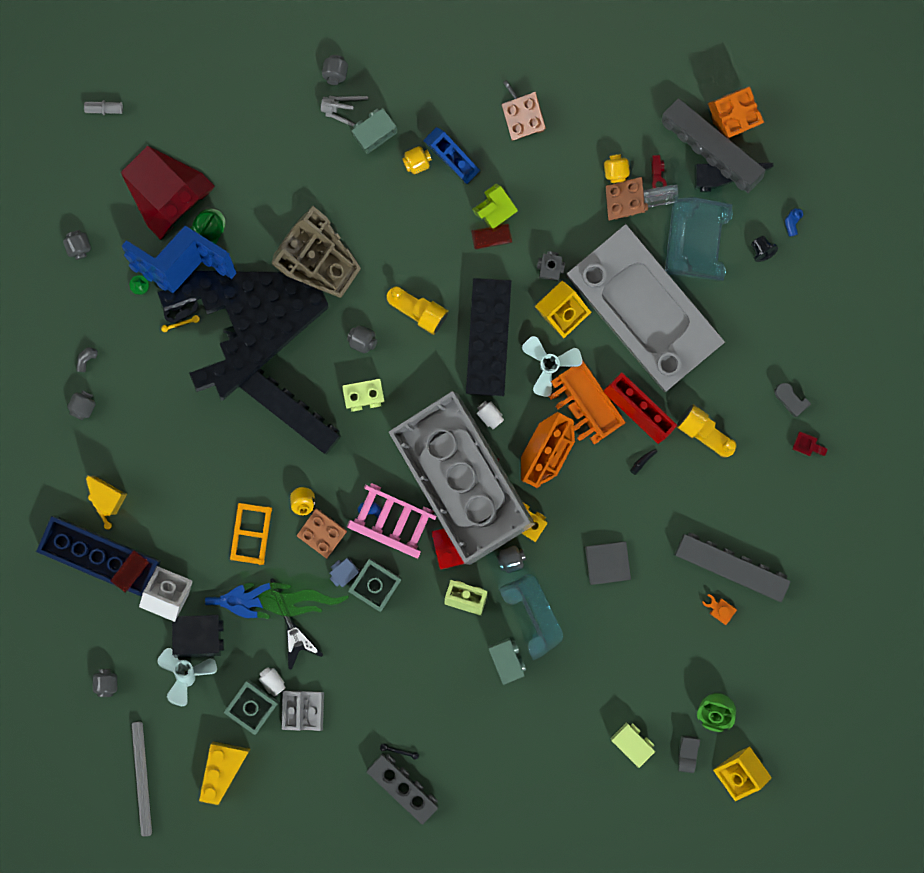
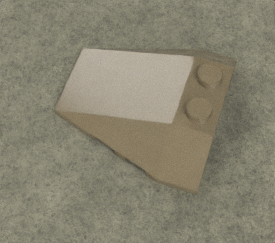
M314 206L292 227L274 253L272 264L286 276L339 298L344 295L361 269L348 248L345 249L338 233L336 234L330 226L329 219Z

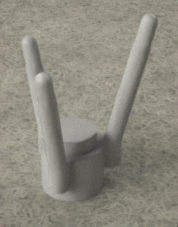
M368 96L323 97L321 112H325L327 117H332L353 127L355 123L333 112L337 113L338 108H354L351 105L339 104V101L368 100Z

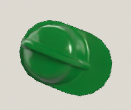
M205 209L197 215L190 229L216 244L224 231L225 218L216 209Z

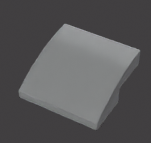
M283 691L282 730L322 731L324 692Z

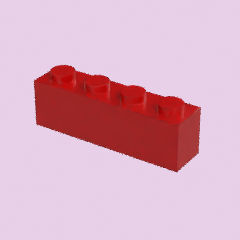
M622 372L603 390L657 444L665 440L677 427V424Z

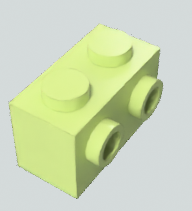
M381 379L342 386L346 408H351V412L363 410L362 406L370 405V408L381 407V403L385 402Z
M451 580L445 596V605L481 615L488 591L480 587L466 585L461 581Z
M626 722L611 737V741L640 768L655 753V750L652 748L654 744L647 737L643 739L639 735L641 731L633 723L629 725Z

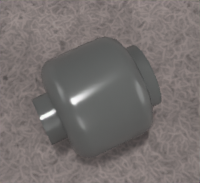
M331 55L323 63L322 77L330 85H338V83L344 82L348 71L347 62L339 55Z
M80 230L66 234V238L63 240L67 255L75 257L76 260L87 257L86 253L91 250L87 234L81 233Z
M359 325L356 328H352L348 334L347 341L354 350L367 353L370 349L373 350L376 347L377 339H375V332L369 328Z
M83 390L81 394L74 393L67 406L70 411L69 414L80 420L89 418L96 405L95 401L91 399L93 395Z
M513 545L500 550L497 559L502 571L505 570L506 573H512L524 567L523 561L526 560L523 549L519 550L517 546Z
M99 669V673L93 675V692L97 694V697H111L113 693L117 692V674L111 673V669Z

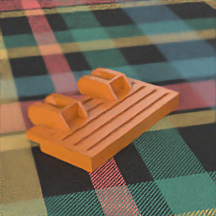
M583 360L580 366L571 367L551 381L554 388L561 384L563 387L548 396L550 400L558 397L563 391L568 396L567 399L555 406L557 410L573 400L574 402L568 408L576 420L583 415L585 417L573 426L574 431L579 429L584 423L590 428L579 435L577 438L579 441L595 431L596 434L590 437V440L595 445L626 423L608 396L603 392V389Z

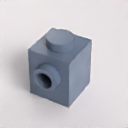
M347 557L343 562L338 560L331 566L332 571L330 574L332 577L330 579L337 587L339 585L343 587L360 573V570Z

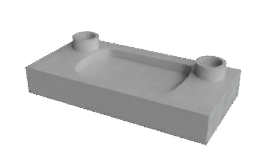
M626 224L566 274L567 278L663 392L669 390L725 343Z
M450 392L389 431L390 436L465 564H473L535 525L458 393Z

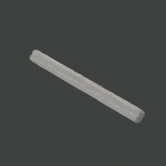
M138 721L132 723L140 827L142 836H150L152 834L143 723Z

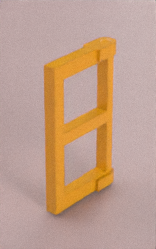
M238 503L230 560L264 565L272 508L269 506ZM243 509L266 513L263 533L240 530ZM239 535L262 538L259 558L236 555Z

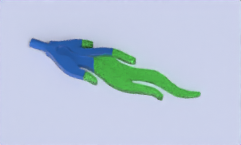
M247 583L234 588L229 593L220 597H206L205 605H220V607H225L244 618L269 619V614L253 611L250 608H264L281 616H296L310 611L321 613L323 610L317 606L296 607L294 604L302 601H316L334 605L347 600L349 596L331 598L311 589L296 593L273 591L276 588L289 589L292 587L291 585L281 583H267L249 593H245L246 590L254 586L253 583Z

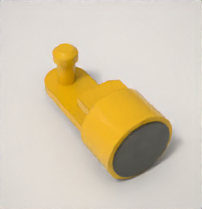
M396 286L387 293V302L391 306L417 321L418 326L433 335L438 332L448 316L449 310L434 301L429 302L425 298L418 300L400 287Z
M694 404L691 405L680 418L677 428L691 438H697L722 457L733 455L736 442L715 428L716 423L708 418L709 415Z

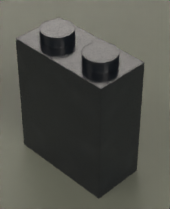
M219 615L177 617L175 622L172 621V655L175 658L221 656V651H224V639H221V632H224V621L220 620Z

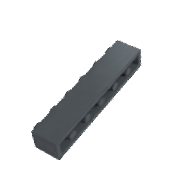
M679 98L663 113L662 123L664 127L676 133L682 142L688 143L695 153L705 157L706 161L711 166L717 167L724 177L734 181L740 190L749 193L764 178L766 170Z
M690 532L688 535H682L675 551V556L782 603L791 582L786 579L787 575L778 571L776 574L769 572V567L760 563L757 567L751 564V559L741 556V559L734 556L735 552L726 548L721 551L716 548L717 544L706 540V543L699 541V536Z

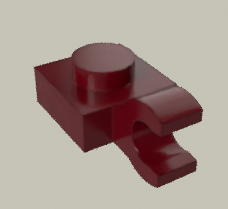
M653 155L651 158L652 189H656L657 182H661L664 189L667 186L666 180L661 177V172H664V160H661L660 155Z
M800 431L792 450L807 456H811L812 451L825 456L828 449L816 444L818 438Z

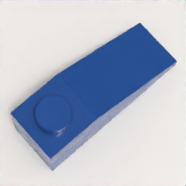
M438 127L423 140L466 184L480 171L453 140Z

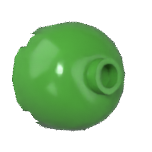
M713 693L701 701L697 711L698 720L700 718L705 728L711 731L722 732L728 727L730 729L734 725L736 707L733 700L721 693Z

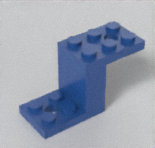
M187 226L181 229L156 258H153L127 240L122 245L125 253L124 256L129 261V267L136 273L138 271L142 273L148 281L152 282L153 280L164 291L168 290L174 293L201 262L208 267H214L222 276L226 275L232 279L236 274L231 257L227 251Z

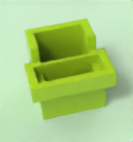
M494 184L484 192L487 199L472 209L475 215L484 219L492 229L518 211L503 188L498 184Z

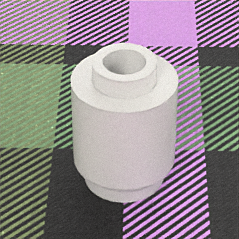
M485 401L477 407L479 412L476 414L487 427L490 426L494 429L504 421L502 413L491 401L489 403Z
M267 667L259 673L261 676L259 681L273 697L286 688L285 682L274 668L270 669Z

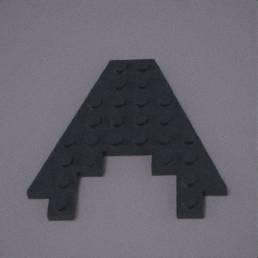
M194 270L174 293L168 290L157 292L164 311L201 299L207 314L226 309L237 337L219 343L225 360L189 372L196 392L215 386L221 401L226 399L329 308L322 290L288 277L282 272L236 271L235 276L231 279L226 275H220L217 271Z

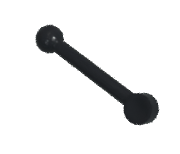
M385 743L381 744L380 746L381 751L388 750L395 753L407 755L412 757L414 760L419 758V754L417 752L410 753L407 751L395 749L392 747H388Z

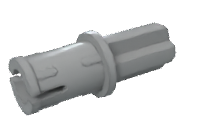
M105 100L102 102H85L84 112L102 113L103 115L123 114V103L105 102Z

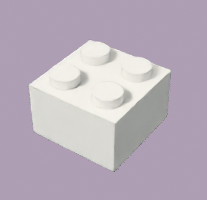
M157 566L143 592L139 607L175 622L189 596L193 581Z

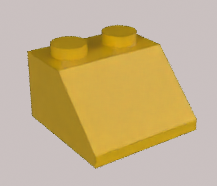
M563 280L535 306L545 320L563 338L592 313L577 293Z
M87 476L86 481L93 506L98 508L96 511L104 516L117 514L127 494L96 476Z
M750 746L735 753L713 770L735 801L761 790L772 778Z

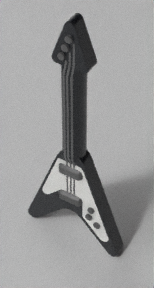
M271 578V595L275 596L287 625L288 668L291 670L300 650H306L320 657L323 656V653L294 624L281 593L283 589Z

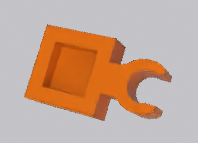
M707 594L711 598V603L706 604L702 601V604L706 607H711L713 610L710 614L724 625H727L737 609L722 598L717 603L712 595Z

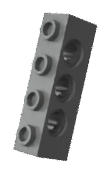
M382 753L366 772L423 825L438 809V800L432 794L427 795L423 791L424 787L417 780L413 782L409 778L410 774L403 767L399 769L395 765L396 760L391 755ZM386 770H393L395 777L392 779L386 778L384 774ZM407 783L409 790L407 792L400 791L398 788L399 784ZM415 796H420L423 798V803L415 805L412 799Z

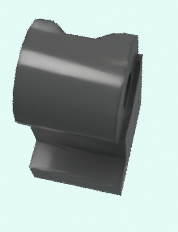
M788 383L779 384L775 388L776 398L794 417L800 415L811 404L806 398L800 400L793 393V388Z
M681 735L678 771L694 773L698 747L700 745L698 737Z

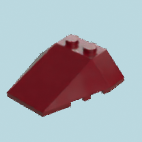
M147 146L121 172L147 227L160 240L174 228L173 225L199 199L203 200L215 188L201 172L150 146Z

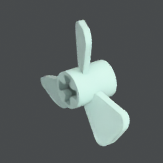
M535 336L530 337L522 346L524 353L540 361V368L543 372L533 387L534 393L540 396L548 397L551 395L552 374L558 370L559 366L578 367L582 364L581 353L577 348H573L559 357L553 354H546L539 339ZM546 359H550L551 362H555V365L552 366V369H548V367L545 368L544 364H546L547 362Z
M166 648L158 658L159 667L171 671L175 675L176 682L167 694V698L170 703L178 706L187 705V687L194 683L195 676L214 674L217 671L214 659H207L192 667L189 661H179L178 658H175L172 655L171 648Z

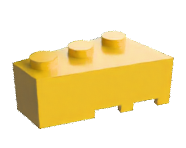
M218 742L211 743L199 799L200 802L215 805L221 802L250 749Z

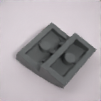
M626 542L585 547L590 585L631 580Z

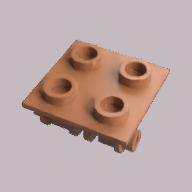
M536 92L502 104L512 141L536 132H544V129H546Z
M642 177L606 186L608 220H618V218L634 216L638 213H645L648 210V204L644 203Z
M316 508L297 534V537L327 559L347 531L344 527L342 528L335 520L333 521L331 517L322 513V510Z

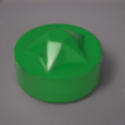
M141 275L134 276L129 284L131 291L137 295L145 294L150 286L149 281Z

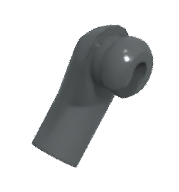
M87 347L78 355L77 372H86L87 361L97 357V349Z

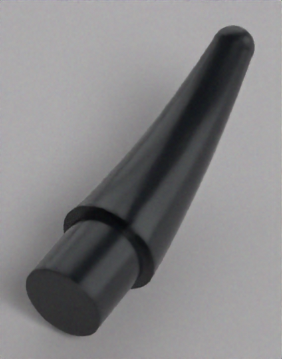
M654 449L639 458L633 464L634 466L630 472L636 475L645 463L657 453V450Z

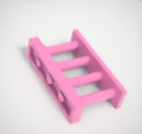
M373 483L370 486L365 484L364 489L369 490L367 498L358 518H355L354 521L349 520L347 528L418 559L421 551L417 549V543L428 518L436 519L437 516L433 515L434 511L424 506L422 509L381 492V487ZM376 494L387 498L375 526H372V529L365 526L364 521ZM396 502L405 507L393 533L388 537L382 534V528L393 503ZM411 510H414L422 515L410 542L408 541L407 544L400 542V534Z

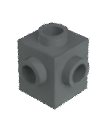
M547 251V254H543L542 258H538L537 269L540 270L539 278L559 280V275L564 273L565 267L562 257L558 256L559 253ZM552 263L554 268H549L548 264Z

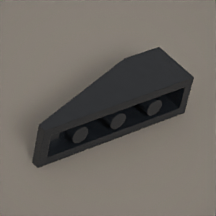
M758 163L766 171L774 167L773 163ZM710 164L695 165V189H700V192H711V189L734 182L730 178L724 177L715 166Z

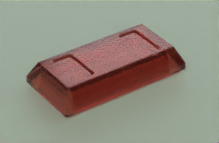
M509 224L499 225L494 229L488 227L471 231L474 249L512 243Z
M133 551L111 579V582L126 593L149 561L136 551Z

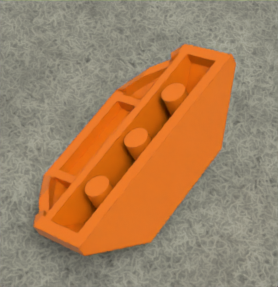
M556 412L538 424L521 456L522 481L538 488L541 484L557 476L575 443L574 420Z

